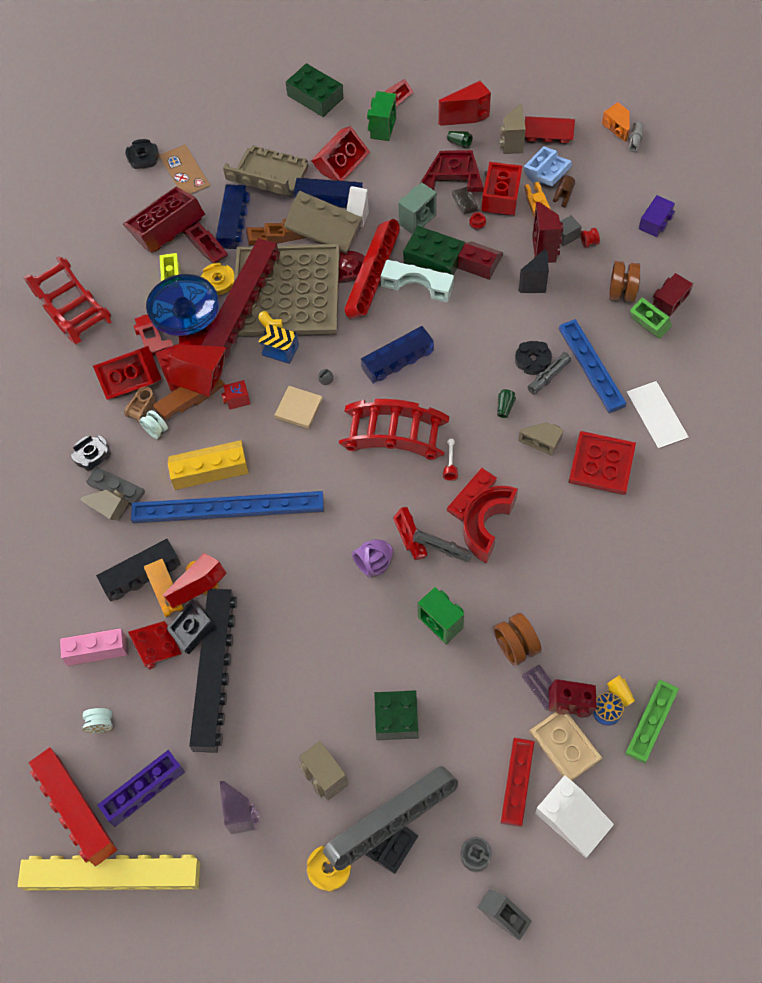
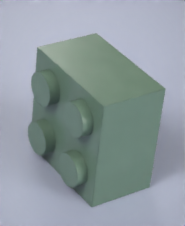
M422 182L413 187L398 202L399 225L413 234L417 226L424 227L437 215V192Z

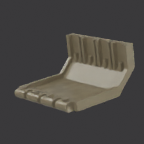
M252 145L251 148H247L237 168L229 167V164L225 163L223 170L225 179L231 182L289 196L296 194L308 170V160L297 156L294 159L293 155L280 153L279 155V152L265 149L264 151V148Z

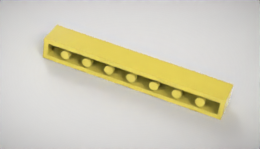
M80 855L72 856V859H64L63 856H51L50 859H42L41 856H29V860H21L18 888L24 891L199 889L200 861L194 855H181V858H173L172 855H160L156 859H151L149 855H138L137 859H129L127 855H117L116 859H105L95 867L90 861L85 863Z

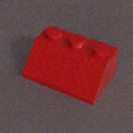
M525 116V137H527V141H536L537 138H543L544 142H553V139H560L559 142L569 143V140L574 138L575 119Z
M348 126L339 130L311 162L322 175L341 184L370 151L354 129Z

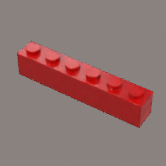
M49 747L28 763L33 769L30 771V774L36 782H41L42 785L39 787L46 798L49 796L52 800L49 802L50 807L55 813H60L61 818H59V821L65 829L69 828L71 831L69 838L75 846L79 845L82 849L79 854L85 863L90 861L96 867L115 853L118 849L54 750Z

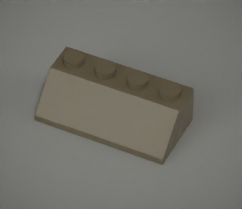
M299 191L291 205L284 228L321 244H339L340 252L347 254L359 232L362 217Z

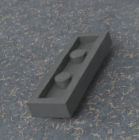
M98 467L94 469L86 481L89 486L100 491H114L115 489L125 494L124 498L130 501L128 504L131 506L132 503L139 502L145 493L143 488Z

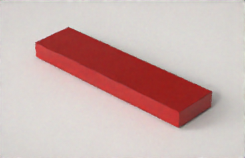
M513 738L501 824L517 827L523 826L535 741Z

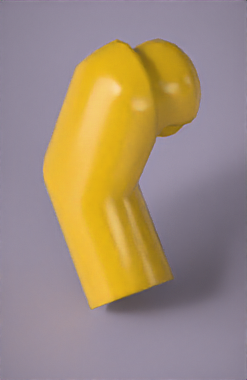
M262 311L258 315L259 321L265 328L268 324L283 328L282 319H272L266 311Z

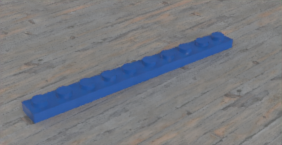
M323 491L134 502L131 509L132 523L324 512Z

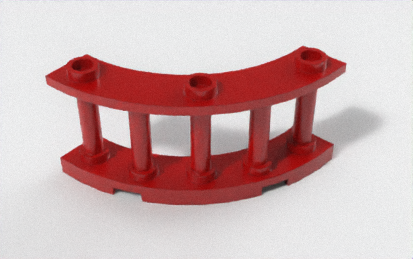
M58 256L56 257L59 262L58 265L38 277L28 274L23 279L35 297L42 299L45 303L42 307L64 334L68 333V339L76 345L82 341L79 337L81 333L101 320L108 324L112 323L110 320L111 314L106 307L103 308L93 299L94 297L88 289L85 290L70 270L71 265L69 261ZM64 270L71 281L49 294H44L40 288L41 283ZM76 287L81 296L60 309L52 305L53 299ZM85 301L91 307L70 321L63 318L65 313ZM97 313L96 316L76 327L77 324Z
M375 399L374 402L365 403L366 401L362 400L345 405L344 412L353 417L349 438L339 440L338 444L345 447L348 451L353 452L364 448L385 447L388 449L410 451L429 460L444 456L445 452L436 448L438 427L449 423L450 416L431 407L429 409L421 408L419 403L398 399ZM378 415H391L388 435L375 434ZM370 416L367 435L357 436L360 419ZM399 416L412 418L410 438L396 436ZM420 421L431 426L429 444L417 441Z

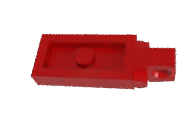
M401 507L393 519L407 551H411L414 560L425 559L427 556L426 547L413 541L414 533L417 530L413 516L410 514L408 507Z

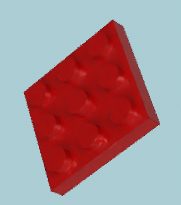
M580 431L568 483L626 495L636 442Z

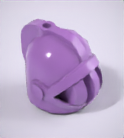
M373 539L363 543L361 547L354 550L352 557L358 568L367 577L371 578L386 571L391 563L394 550L387 541Z

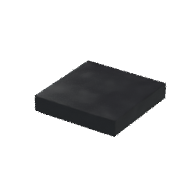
M192 598L168 626L167 630L183 651L190 654L215 625V622L201 605Z

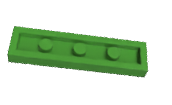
M659 679L625 755L643 764L646 763L679 688Z

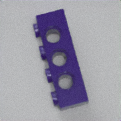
M167 750L97 806L109 823L116 827L184 774L185 771L171 752Z

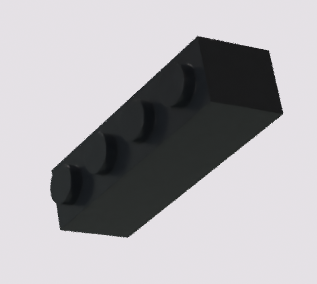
M166 538L97 574L96 577L111 602L122 598L124 594L139 589L143 584L150 581L144 566L163 559L167 571L171 572L181 563L169 540Z

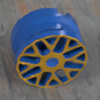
M613 693L599 695L596 698L597 709L593 712L595 720L605 726L616 724L624 711L622 699Z

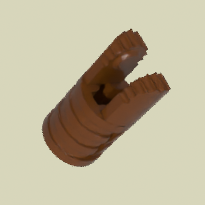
M568 175L561 177L553 198L555 203L560 197L563 198L561 206L564 208L568 204L575 185L573 177Z

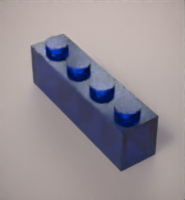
M296 178L293 192L294 199L298 192L302 191L339 208H347L350 187L363 188V182Z
M226 184L216 233V240L224 249H237L239 243H242V229H245L244 216H247L246 204L250 201V193L247 192L246 185Z
M420 326L361 358L362 370L373 384L377 381H382L386 376L400 371L408 364L415 363L419 358L430 355L434 351V340L425 328Z

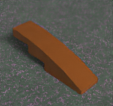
M282 219V223H265L264 227H247L246 230L249 245H254L258 238L274 243H284L307 237L284 228L286 219Z
M221 379L218 380L211 395L225 385ZM180 387L155 403L153 407L166 421L176 412L183 413L193 404L198 406L209 397Z

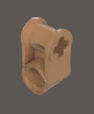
M142 387L137 391L133 399L127 404L124 416L132 417L140 423L139 420L142 417H146L148 411L153 410V405L157 403V400L149 387Z

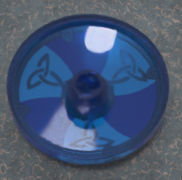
M180 274L164 279L151 290L146 301L147 314L153 326L163 333L174 336L190 335L201 331L214 320L219 309V299L214 286L208 280L192 274Z

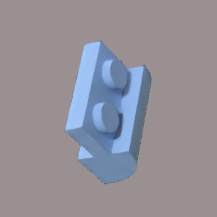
M543 146L524 165V171L532 183L539 182L540 185L544 183L553 186L572 167V161L559 157L556 150Z

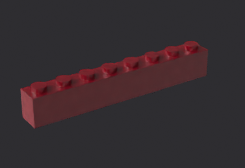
M260 238L257 239L201 346L225 347V359L229 357L230 349L236 343L238 333L244 328L245 320L251 314L254 302L258 301L259 293L265 287L268 275H271L275 262L279 260L280 251L278 250L277 243Z

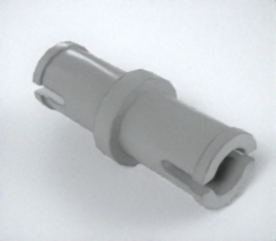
M640 121L633 124V130L629 135L630 143L628 149L631 152L639 150V144L643 138L642 130L644 124Z

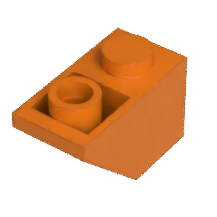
M617 102L604 111L602 124L624 142L628 139L630 129V111Z

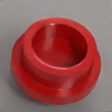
M476 212L470 217L469 224L475 229H481L486 225V218L482 213Z

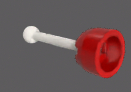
M450 438L447 441L449 445V465L443 469V478L453 481L458 478V470L453 465V445L455 441Z

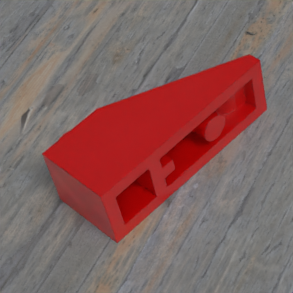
M203 553L163 594V597L170 607L174 609L214 588L227 573L218 560Z

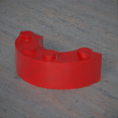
M493 486L484 489L470 500L465 509L463 520L465 543L472 554L485 563L488 562L494 549L495 537L486 530L484 523L495 514H510L517 499L518 488Z

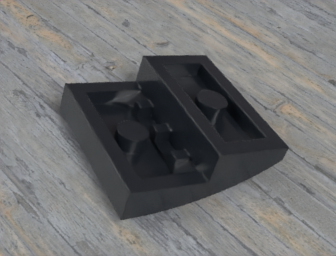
M405 826L366 853L365 856L393 874H396L417 840L418 835Z

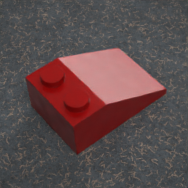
M480 80L439 99L438 124L440 126L470 124L490 117L491 92Z
M489 161L481 211L515 215L522 165Z
M149 346L93 365L106 400L162 380Z

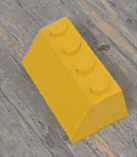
M242 440L168 456L170 479L175 490L249 474Z

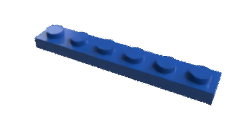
M574 319L559 325L561 334L607 411L612 413L626 407L625 399L577 320Z

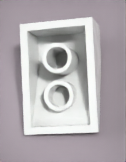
M565 775L540 803L535 812L539 818L585 858L589 856L614 825L584 791Z

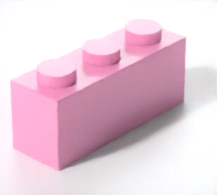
M121 628L60 639L61 658L67 666L128 656L127 638Z

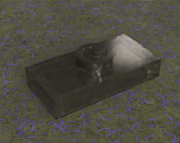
M467 187L452 191L454 200L464 214L480 211L479 203L471 192H467Z

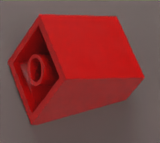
M177 345L175 350H171L168 356V361L170 362L166 372L169 375L168 382L209 397L223 373L226 348L222 346Z

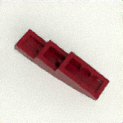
M200 222L193 223L183 232L191 243L212 263H217L228 256L224 248L209 230H205Z

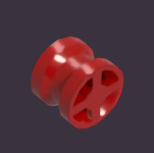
M595 227L591 228L590 231H581L580 237L584 248L600 243V236Z

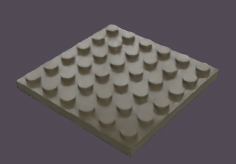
M340 245L278 246L280 251L279 260L275 262L271 275H268L266 285L261 289L258 301L254 302L252 312L247 316L244 328L240 330L238 336H262L265 327L258 319V315L262 311L268 312L272 319H282L283 329L296 332L297 335L337 334ZM237 247L234 282L253 247Z

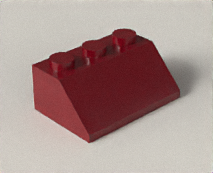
M536 202L532 232L534 257L546 249L548 251V263H556L557 255H560L559 244H562V235L560 233H563V222H560L557 213L542 203Z

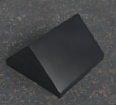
M546 249L521 269L518 289L520 293H546L549 273L548 251Z

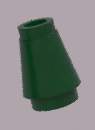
M449 131L447 135L448 141L463 148L470 147L473 139L472 134L468 131Z
M503 389L498 394V417L508 418L516 400L515 392Z

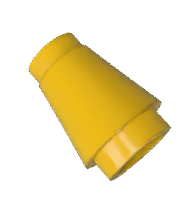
M620 675L606 684L610 693L616 694L622 699L624 707L636 701L625 678L622 679Z

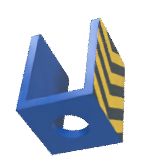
M270 324L266 326L259 340V344L265 346L262 356L288 364L291 363L299 347L296 332Z

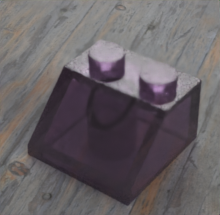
M219 781L224 825L230 834L257 830L256 823L259 822V813L255 804L252 805L246 796L225 781Z

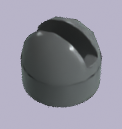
M328 369L321 370L318 375L319 382L323 385L332 383V372Z

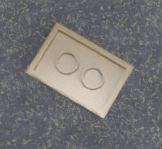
M555 712L529 730V733L562 777L565 775L571 781L602 760L601 755L569 714L561 715Z

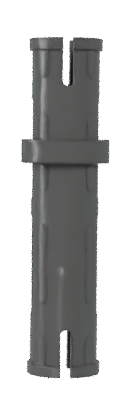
M563 352L560 357L545 371L540 372L537 378L527 386L529 392L535 395L542 387L547 386L551 382L550 380L571 362V356Z
M418 529L413 536L414 542L441 551L448 557L453 556L465 562H468L471 557V550L460 547L453 541L442 540Z

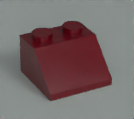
M472 241L467 242L458 255V269L490 280L503 256V252Z

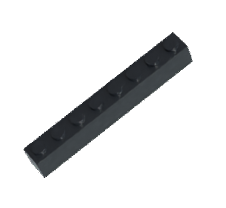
M210 589L207 591L205 611L215 622V625L201 642L189 743L192 752L218 753V746H222L223 736L220 733V727L224 725L225 714L222 713V708L227 702V693H224L225 685L229 683V673H226L227 666L231 664L229 646L233 645V634H231V627L235 626L233 608L236 609L237 597L234 596L232 589Z

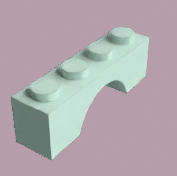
M387 260L381 273V287L399 290L406 284L418 283L429 290L431 299L448 302L454 287V275Z

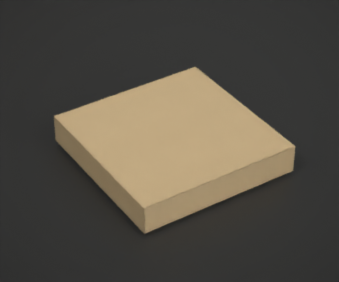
M288 386L274 415L275 419L309 429L323 397Z

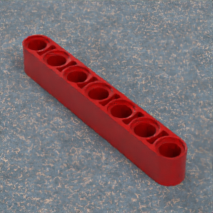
M396 219L385 221L379 224L344 309L349 319L364 316L369 310L381 279V273L386 261L390 257L400 231V225Z

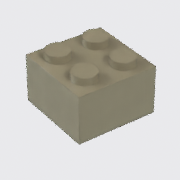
M321 741L299 756L301 772L308 781L310 779L313 780V788L320 798L324 796L329 801L348 786L346 774Z

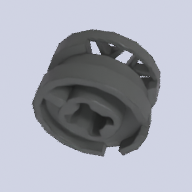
M473 837L465 841L460 854L461 862L464 867L473 872L486 869L490 864L492 856L490 845L479 837Z

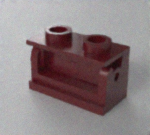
M677 273L671 278L668 277L663 287L655 291L653 306L656 305L657 308L670 317L690 295L693 283Z

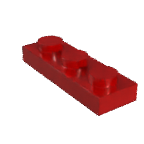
M481 468L450 503L447 511L460 521H463L465 509L470 500L482 490L492 487L496 483L497 477Z

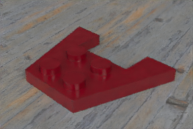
M473 150L439 151L421 180L423 184L434 191L436 180H468L467 192L484 191Z

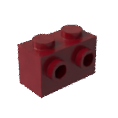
M555 679L549 687V711H555L561 715L575 714L578 717L585 718L589 717L597 709L596 685Z

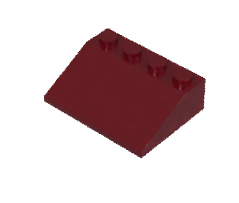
M174 187L124 222L123 226L146 250L152 253L158 251L166 242L172 241L177 234L185 232L193 223L199 222L206 214L196 197L178 187Z

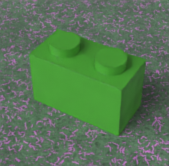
M641 298L630 310L633 320L659 339L672 327L670 318L644 298Z

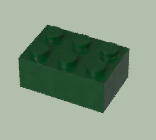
M307 63L285 82L288 97L322 117L327 115L344 99L343 84Z
M417 226L403 250L404 264L454 275L458 268V255L465 242Z

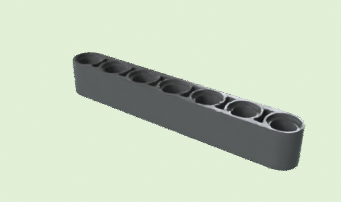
M445 767L436 768L331 840L324 847L323 854L336 870L345 869L451 795L458 787V780Z

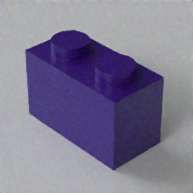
M656 195L641 217L639 230L658 237L660 232L665 231L668 225L667 221L673 219L675 203Z

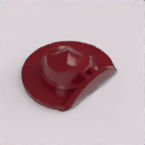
M348 251L347 254L340 252L339 283L355 281L365 259L363 254L356 251Z

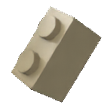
M522 104L505 116L503 125H500L502 137L499 138L500 147H503V154L523 153L525 122Z

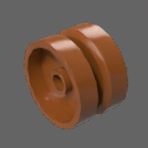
M614 261L609 300L619 301L622 290H624L625 302H635L640 284V263L631 262L628 265L627 273H625L624 261Z
M516 613L509 617V624L502 621L493 626L497 643L506 658L514 666L524 662L526 655L533 657L541 652L542 648L539 638L528 619L522 613Z

